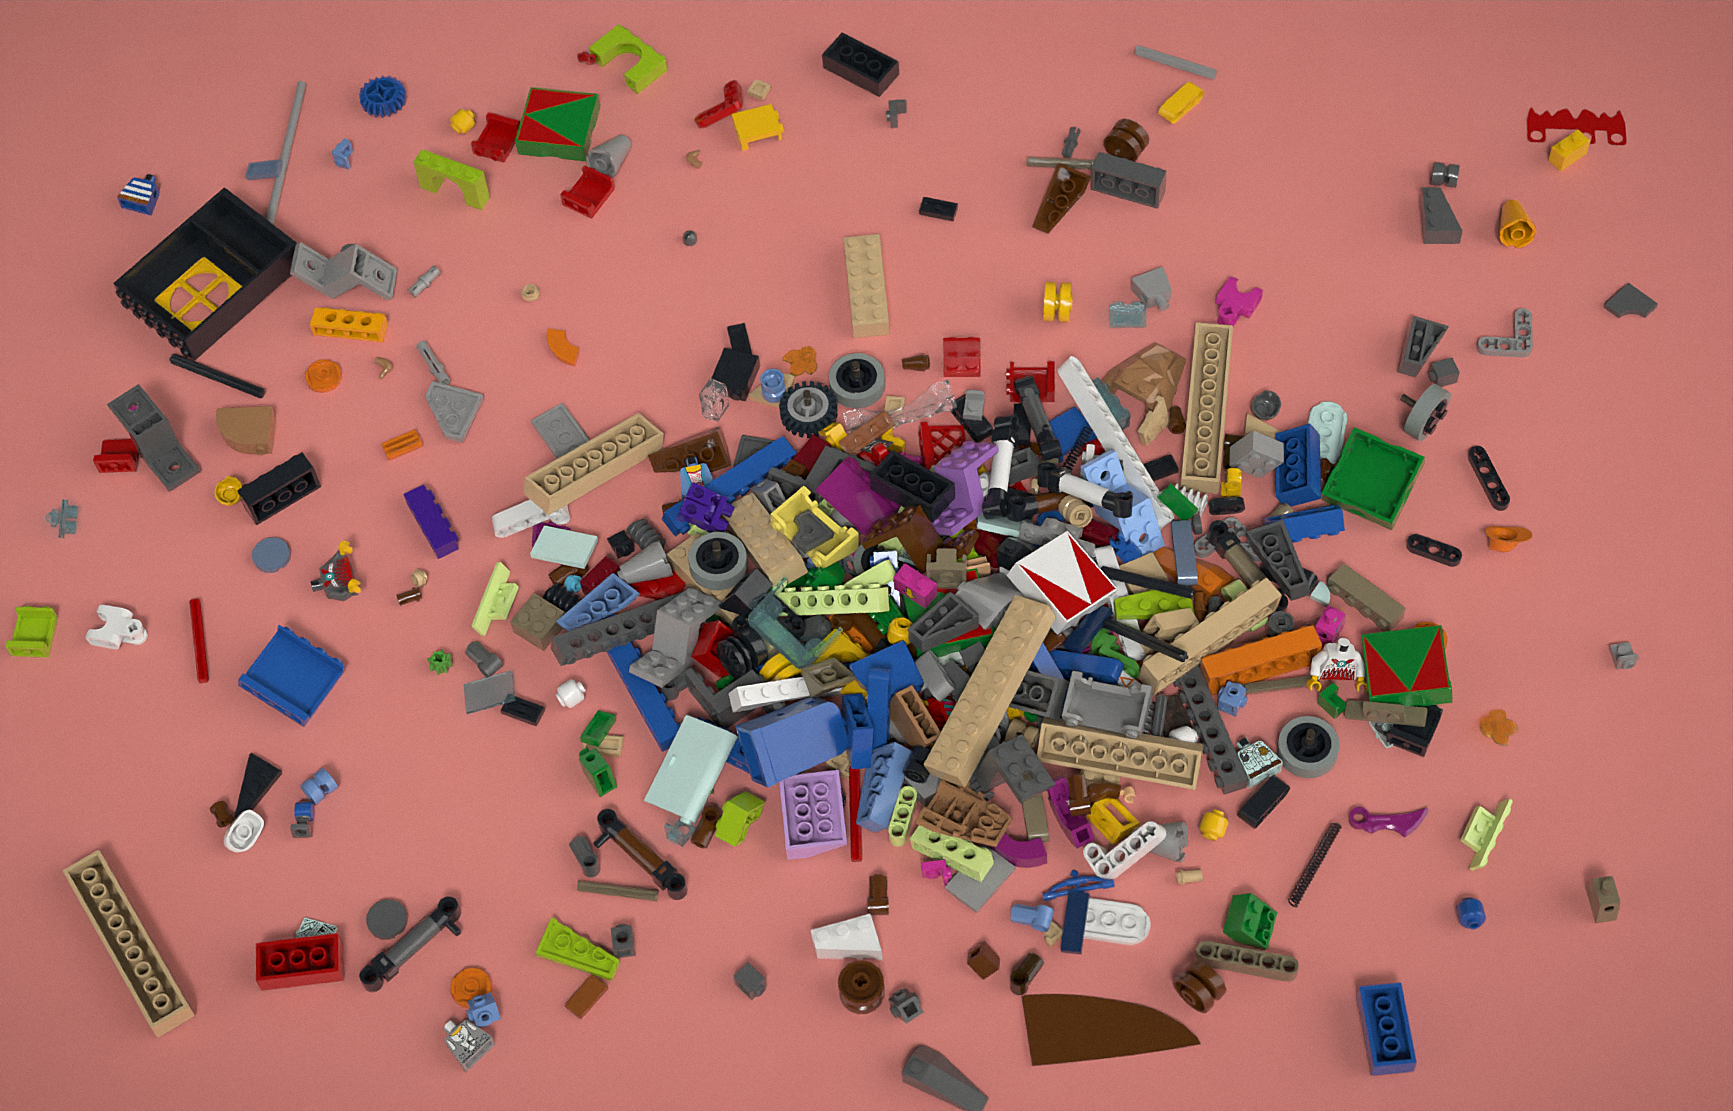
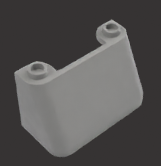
M993 573L990 576L969 582L964 581L958 586V592L955 594L958 599L979 616V624L985 630L992 627L991 624L996 618L998 620L1003 618L1015 595L1026 598L1012 581L1002 573Z
M1072 671L1062 713V719L1066 721L1067 725L1072 727L1081 725L1121 733L1133 739L1142 735L1152 702V686L1142 684L1139 690L1136 689V686H1132V689L1095 682L1091 677L1087 680L1082 678V672Z

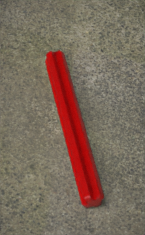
M198 598L189 601L197 680L202 684L209 681L201 602Z
M849 766L851 861L861 862V826L856 824L860 803V769H851Z

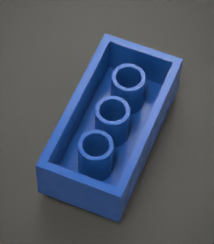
M1311 424L1276 433V440L1284 443V463L1276 467V498L1282 504L1287 503L1290 507L1321 499L1320 434Z
M1390 983L1359 986L1357 1002L1371 1076L1414 1072L1417 1061L1402 984Z

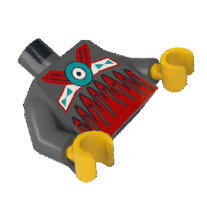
M341 541L336 554L324 566L319 568L321 578L310 581L313 592L324 589L328 599L343 602L351 596H357L361 592V588L357 587L361 582L355 580L352 565L348 556H346V553L350 554L353 551L352 547L348 546L350 542Z

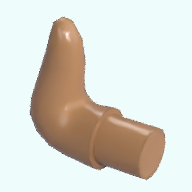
M700 150L690 152L686 156V160L698 169L701 168L702 163L695 157L700 154Z
M377 357L375 359V363L383 367L379 378L382 379L392 370V363L385 358Z

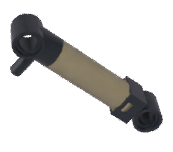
M1216 520L1210 524L1207 534L1208 542L1216 546L1215 550L1220 557L1228 560L1249 587L1257 580L1262 581L1267 578L1240 546L1241 541L1232 531L1228 534L1229 530L1225 522ZM1279 588L1278 591L1282 595L1279 601L1281 607H1277L1275 612H1286L1288 598L1284 595L1285 592L1282 588Z

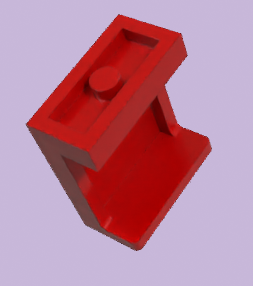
M488 112L486 115L487 125L478 140L471 142L473 154L479 157L483 156L493 161L505 163L516 144L515 140L520 121Z
M584 165L582 167L583 174L569 192L563 190L560 196L563 206L592 219L615 190L611 176L602 174L594 168Z
M1047 361V367H1014V362H1010V368H1006V380H1010V384H1006V395H1010V402H1020L1016 394L1014 380L1030 375L1034 378L1041 402H1055V361Z

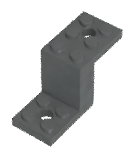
M139 384L107 404L111 412L128 431L140 457L169 492L201 472L199 467L179 444L168 419ZM134 405L138 406L137 409L133 411L129 410L130 407ZM174 465L179 466V467H178L176 470H174V471H171V470H170V468H171L172 466H174Z
M825 446L806 480L773 467L770 468L768 477L769 480L779 484L785 499L788 500L800 488L805 486L811 491V494L808 495L812 501H817L819 504L824 498L815 490L848 456L855 459L866 472L871 473L877 466L870 461L858 459L855 455L843 453L837 448Z
M692 668L685 671L688 691L714 723L721 728H729L755 710L733 712L728 693L737 687L766 683L764 678L760 674L757 675L752 669L715 694L710 686L706 687L703 683L704 679L700 673H695ZM784 702L762 706L767 714L786 707Z
M1022 734L1001 745L993 735L985 753H983L973 772L974 777L984 792L1006 782L1020 804L1053 788L1055 782ZM1022 774L1030 775L1032 780H1025Z

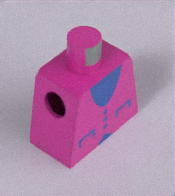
M1331 606L1326 607L1315 626V630L1322 643L1321 650H1323L1326 644L1334 643L1345 626L1346 614ZM1323 633L1327 635V638H1323Z

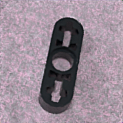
M1412 534L1408 537L1406 547L1413 554L1450 567H1455L1461 562L1462 552L1456 547L1419 534ZM1436 547L1440 552L1433 554L1429 551V548Z

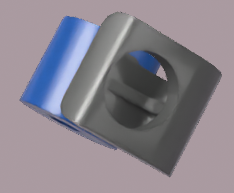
M296 802L294 813L297 824L290 826L293 838H311L312 833L308 821L314 820L313 802Z

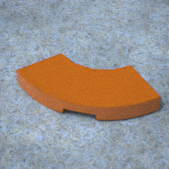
M547 328V342L552 353L563 363L576 366L579 347L572 346L567 342L565 330Z

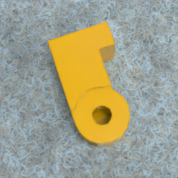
M1229 468L1225 471V481H1221V498L1240 497L1242 487V471L1240 469Z

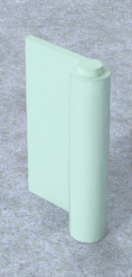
M686 715L644 801L681 817L679 821L689 826L691 823L696 824L738 737L727 730Z

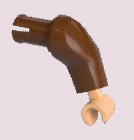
M1108 781L1095 782L1087 786L1090 805L1092 802H1098L1103 798L1118 800L1119 795L1124 796L1125 802L1133 803V796H1136L1135 791L1132 787H1126L1122 790V785Z

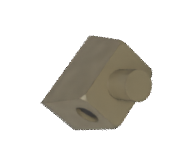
M1613 876L1592 879L1585 889L1595 923L1616 921L1620 908V898Z

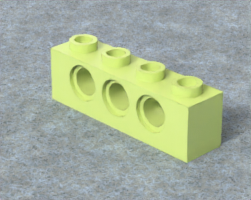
M920 825L910 837L912 849L936 861L945 860L946 866H950L979 882H982L994 864L992 853L988 849L975 846L969 840L935 833Z

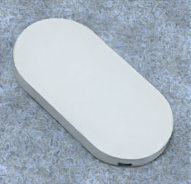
M1090 898L1084 939L1135 945L1145 940L1148 936L1151 924L1150 918L1138 905Z

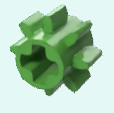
M443 650L433 651L431 658H428L430 671L435 670L437 675L448 673L449 667L453 666L450 661V654L445 655Z

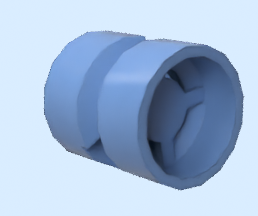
M768 369L760 377L762 397L769 403H778L783 398V393L786 392L784 375L777 369Z
M321 768L313 774V779L308 778L300 787L310 801L317 805L325 799V794L330 795L338 788V785L324 768Z

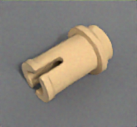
M1180 869L1179 872H1176L1177 884L1184 886L1185 883L1202 882V870L1183 871V869Z

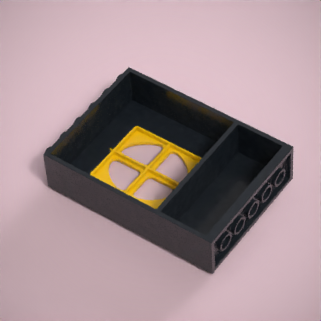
M224 187L113 283L116 288L115 293L121 299L120 303L125 309H131L135 317L138 319L142 318L150 329H156L157 334L161 338L166 337L174 348L178 347L185 357L189 356L195 361L291 276L290 270L297 242ZM212 273L217 275L200 292L186 283L187 279L198 274ZM226 282L229 288L228 297L222 305L217 307L206 296L220 283ZM181 287L191 294L193 299L178 312L174 313L170 307L171 298L175 290ZM198 303H202L213 312L206 319L190 322L182 320V317Z

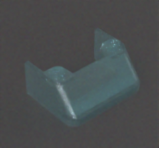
M784 576L749 614L748 622L760 636L794 667L801 670V668L812 665L822 657L843 634V629L839 627L826 642L819 638H813L805 646L776 620L781 615L783 607L775 597L788 585V580Z

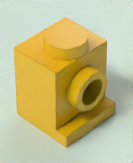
M833 422L818 432L820 435L825 436V441L830 443L832 448L843 451L838 442L845 438L847 434L840 423Z

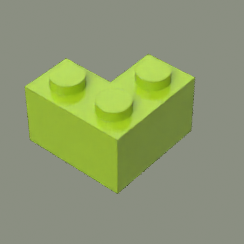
M746 791L727 800L722 808V811H724L723 815L716 824L717 831L715 836L734 847L743 843L750 824L759 820L765 801Z

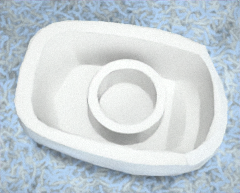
M252 810L243 811L228 827L223 839L225 847L232 852L247 851L259 837L264 826L263 819Z

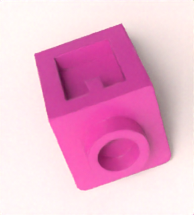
M945 860L921 863L922 878L936 879L939 876H943L944 886L948 884V879L952 878L950 866L946 867Z

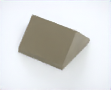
M835 657L801 668V673L811 698L845 687L856 680L855 675Z

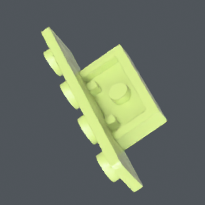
M497 562L472 623V628L481 636L486 635L491 620L507 619L519 588L515 583H506L510 571L501 562Z
M1510 798L1499 802L1493 815L1481 806L1475 807L1460 840L1476 852L1469 866V869L1472 871L1483 868L1487 864V857L1496 844V837L1504 827L1503 822L1511 812L1510 807L1513 801Z

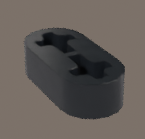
M1225 497L1210 500L1208 507L1211 515L1237 514L1245 510V503L1242 497Z

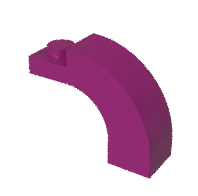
M1061 775L1054 778V787L1047 790L1048 800L1064 834L1076 848L1095 841L1089 822L1082 815L1071 817L1070 791L1065 776Z
M1004 833L997 847L990 846L993 851L1016 867L1031 868L1047 864V853L1041 837L1026 842H1019L1011 839Z

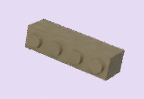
M1344 563L1329 577L1327 585L1329 591L1333 595H1338L1348 606L1360 611L1362 616L1371 619L1380 629L1391 631L1404 618L1406 609L1404 606Z

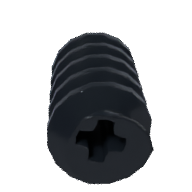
M556 583L547 589L543 595L544 600L565 613L582 600V598L579 599L578 595H573L572 591H567L566 587L561 588L560 583Z

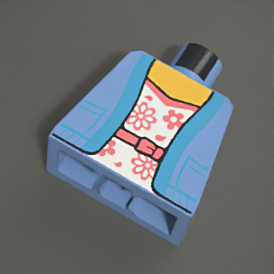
M696 457L687 458V467L680 469L682 500L685 499L692 482L704 487L713 481L707 464H698Z

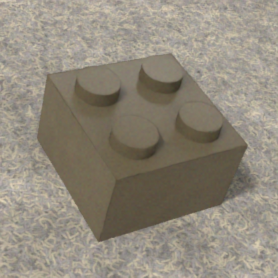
M534 593L512 618L510 623L515 634L544 651L552 642V637L557 636L563 629L556 621L565 612Z

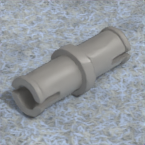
M432 265L423 276L420 275L418 281L408 289L410 295L417 298L425 288H429L431 286L430 283L441 274L439 269Z

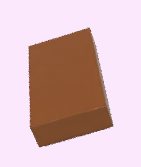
M592 974L565 1004V1008L579 1019H582L608 990V986Z

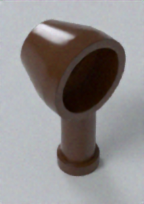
M851 614L835 615L831 619L833 627L831 632L834 629L839 632L850 631L853 627Z

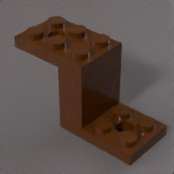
M918 505L915 507L909 506L899 514L892 513L882 521L880 519L874 521L870 525L869 531L865 533V538L861 544L864 549H868L897 537L918 571L923 574L926 572L927 554H931V562H936L937 549H956V560L960 559L963 554H970L979 534L976 529L970 532L964 531L958 537L953 539L949 537L942 541L925 512Z

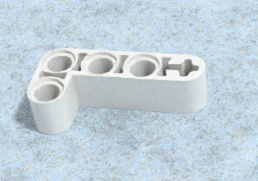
M528 500L493 515L492 524L495 536L504 538L548 519H551L558 525L566 524L570 521L568 505L548 515L533 501Z
M1147 822L1110 852L1105 847L1095 843L1086 845L1083 851L1084 857L1097 876L1107 880L1115 879L1161 843L1166 837V830L1162 825L1155 822ZM1140 840L1141 846L1136 850L1135 845ZM1098 849V856L1094 858L1093 853ZM1125 853V859L1120 862V855ZM1109 865V872L1105 874L1104 869Z

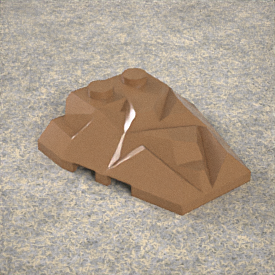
M1154 342L1111 369L1100 381L1099 387L1113 395L1118 389L1145 403V413L1147 414L1149 410L1154 411L1157 405L1155 399L1159 395L1164 398L1167 412H1169L1186 359Z
M942 779L935 796L927 808L924 807L915 823L935 833L997 847L1013 818L995 803L989 804L983 799L984 794L981 791L976 793L969 787L970 782L967 783L966 787H962Z

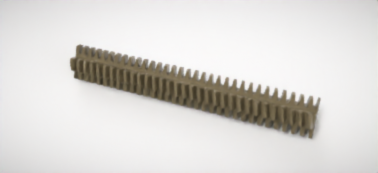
M1028 156L1027 167H1035V165L1036 167H1046L1047 165V168L1048 166L1049 168H1055L1058 163H1061L1073 169H1077V167L1079 169L1080 167V169L1088 170L1089 167L1090 170L1094 161L1093 159H1087V161L1085 159L1084 161V159L1077 158L1076 161L1075 158L1074 161L1073 158L1072 160L1071 158H1065V160L1063 158L1062 160V158L1057 157L1056 159L1054 157L1053 160V157L1052 159L1051 157H1045V159L1043 157L1042 159V157L1034 156L1033 159V156L1032 158Z
M1312 675L1291 677V679L1269 680V682L1245 683L1242 686L1247 689L1246 695L1247 692L1249 695L1250 692L1255 694V691L1256 694L1257 691L1262 693V690L1264 693L1267 690L1272 692V689L1273 692L1274 689L1279 691V688L1281 691L1282 688L1283 690L1284 688L1289 690V687L1294 689V686L1296 689V686L1301 688V685L1303 688L1305 685L1306 688V683L1312 678Z
M578 879L577 891L579 890V892L604 893V895L646 899L648 901L656 900V902L658 900V889L657 892L656 889L651 891V888L650 891L648 888L647 890L646 888L641 890V887L639 890L638 887L634 889L633 886L631 889V886L626 888V885L624 888L623 885L622 887L621 885L616 887V884L611 886L610 883L609 886V883L604 885L603 882L601 885V882L596 884L595 881L594 884V881L589 883L588 880L586 883V880L581 882L580 879L579 882Z

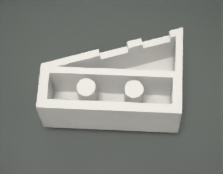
M871 914L811 930L812 942L817 958H856L857 960L875 958L876 960H883L882 950Z

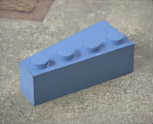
M896 742L872 750L871 768L865 769L856 824L873 833L888 828L904 779L902 771L906 762L910 760L911 750Z

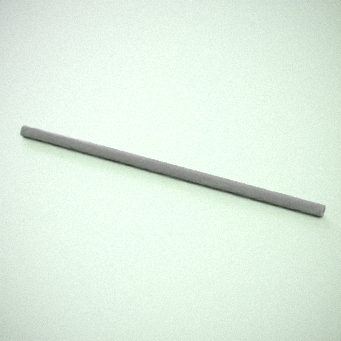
M299 81L297 84L280 156L283 164L279 177H275L266 219L273 225L306 88V83L303 81Z

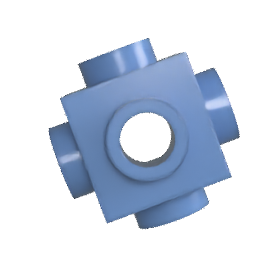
M1228 681L1226 686L1221 687L1219 691L1218 710L1236 717L1240 708H1244L1247 703V689L1239 683Z
M491 992L485 995H478L472 1000L467 1001L469 1009L466 1010L470 1022L474 1021L478 1028L488 1026L492 1022L501 1019Z

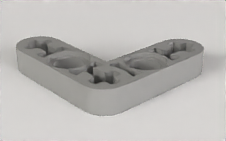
M1525 308L1516 311L1514 317V338L1482 337L1478 341L1477 351L1486 356L1522 358L1529 356L1533 346L1531 312ZM1520 316H1524L1525 322L1522 324V317ZM1525 330L1528 335L1522 336L1518 331ZM1522 342H1525L1524 346L1526 350H1522ZM1506 344L1509 346V349L1503 350L1500 348V345Z
M1229 517L1223 520L1227 526H1235L1234 529H1228V534L1233 531L1240 538L1246 536V531H1249L1236 518ZM1208 532L1194 544L1195 555L1199 558H1206L1216 551V546L1210 543L1207 545ZM1240 542V546L1254 562L1261 561L1254 554L1248 543ZM1206 546V550H1199V547L1204 548Z

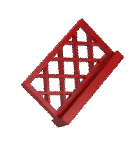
M920 422L918 438L922 466L929 470L943 459L947 453L950 455L952 448L955 446L960 448L966 442L964 425L928 426V422ZM931 432H939L943 436L937 440L932 436ZM951 432H960V437L956 440L949 434ZM945 438H947L953 444H951L949 447H946L941 442ZM936 446L944 450L941 455L934 452Z

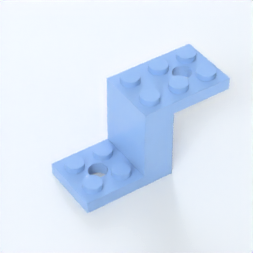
M1111 449L1080 466L1086 481L1117 493L1127 491L1133 493L1132 516L1129 518H1117L1113 515L1112 511L1093 504L1096 514L1118 528L1124 535L1125 542L1131 539L1142 551L1143 556L1165 546L1150 498L1126 483L1115 450ZM1107 471L1106 476L1101 479L1102 472ZM1145 533V538L1139 541L1140 535Z

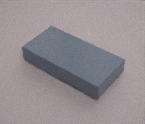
M280 159L249 163L245 177L247 180L279 177L283 163Z

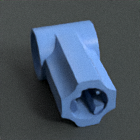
M1015 903L1011 909L1010 920L1013 923L1029 925L1041 932H1048L1054 910L1044 905L1031 907Z

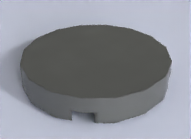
M382 900L370 908L367 913L366 924L374 937L381 940H390L404 931L407 926L408 916L405 908L399 902Z

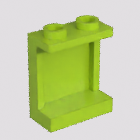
M31 606L16 607L15 612L18 618L13 638L6 642L5 647L11 656L49 658L58 616L54 609L47 606L41 608Z

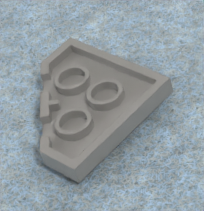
M432 381L425 395L426 400L445 438L463 443L484 400L483 394Z

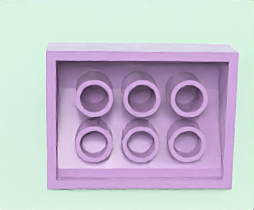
M839 770L798 774L779 782L788 860L809 858L847 845Z

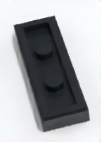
M1014 403L1013 414L1017 415L1020 424L1019 431L1016 433L1018 436L1017 445H1030V422L1021 404Z

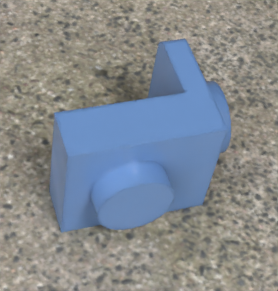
M344 138L332 151L334 163L338 167H344L347 170L350 168L348 157L353 153L349 140Z

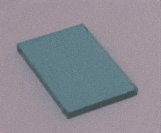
M509 671L464 684L466 713L470 714L515 701L513 672Z

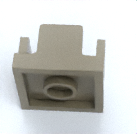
M937 549L936 562H931V554H927V578L937 583V588L957 589L962 582H967V555L963 554L962 563H957L956 549Z

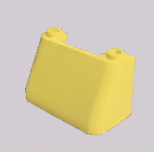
M803 486L771 513V526L775 531H780L792 542L793 537L798 533L797 526L793 522L794 517L809 509L834 533L832 539L806 553L812 559L815 566L826 568L853 554L859 548V533L852 527L848 530L846 526L841 528L818 508L817 501H812L808 495L811 494V491Z

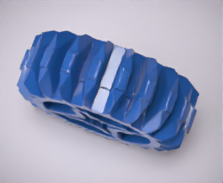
M382 75L381 78L375 77L374 80L369 79V83H364V87L361 88L359 93L360 104L363 110L368 112L370 116L374 115L377 118L380 115L383 118L384 115H388L390 117L391 113L396 114V110H401V106L405 105L406 91L396 77L392 79L390 75L387 78Z

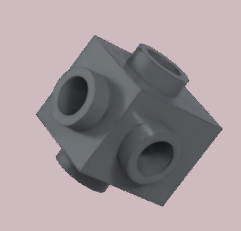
M906 988L898 990L888 999L891 1004L889 1009L895 1018H900L905 1023L923 1013L919 1004L921 1001L915 992L911 993Z

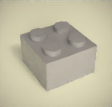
M1256 431L1250 432L1230 446V466L1238 468L1256 478L1263 477L1284 463V443Z

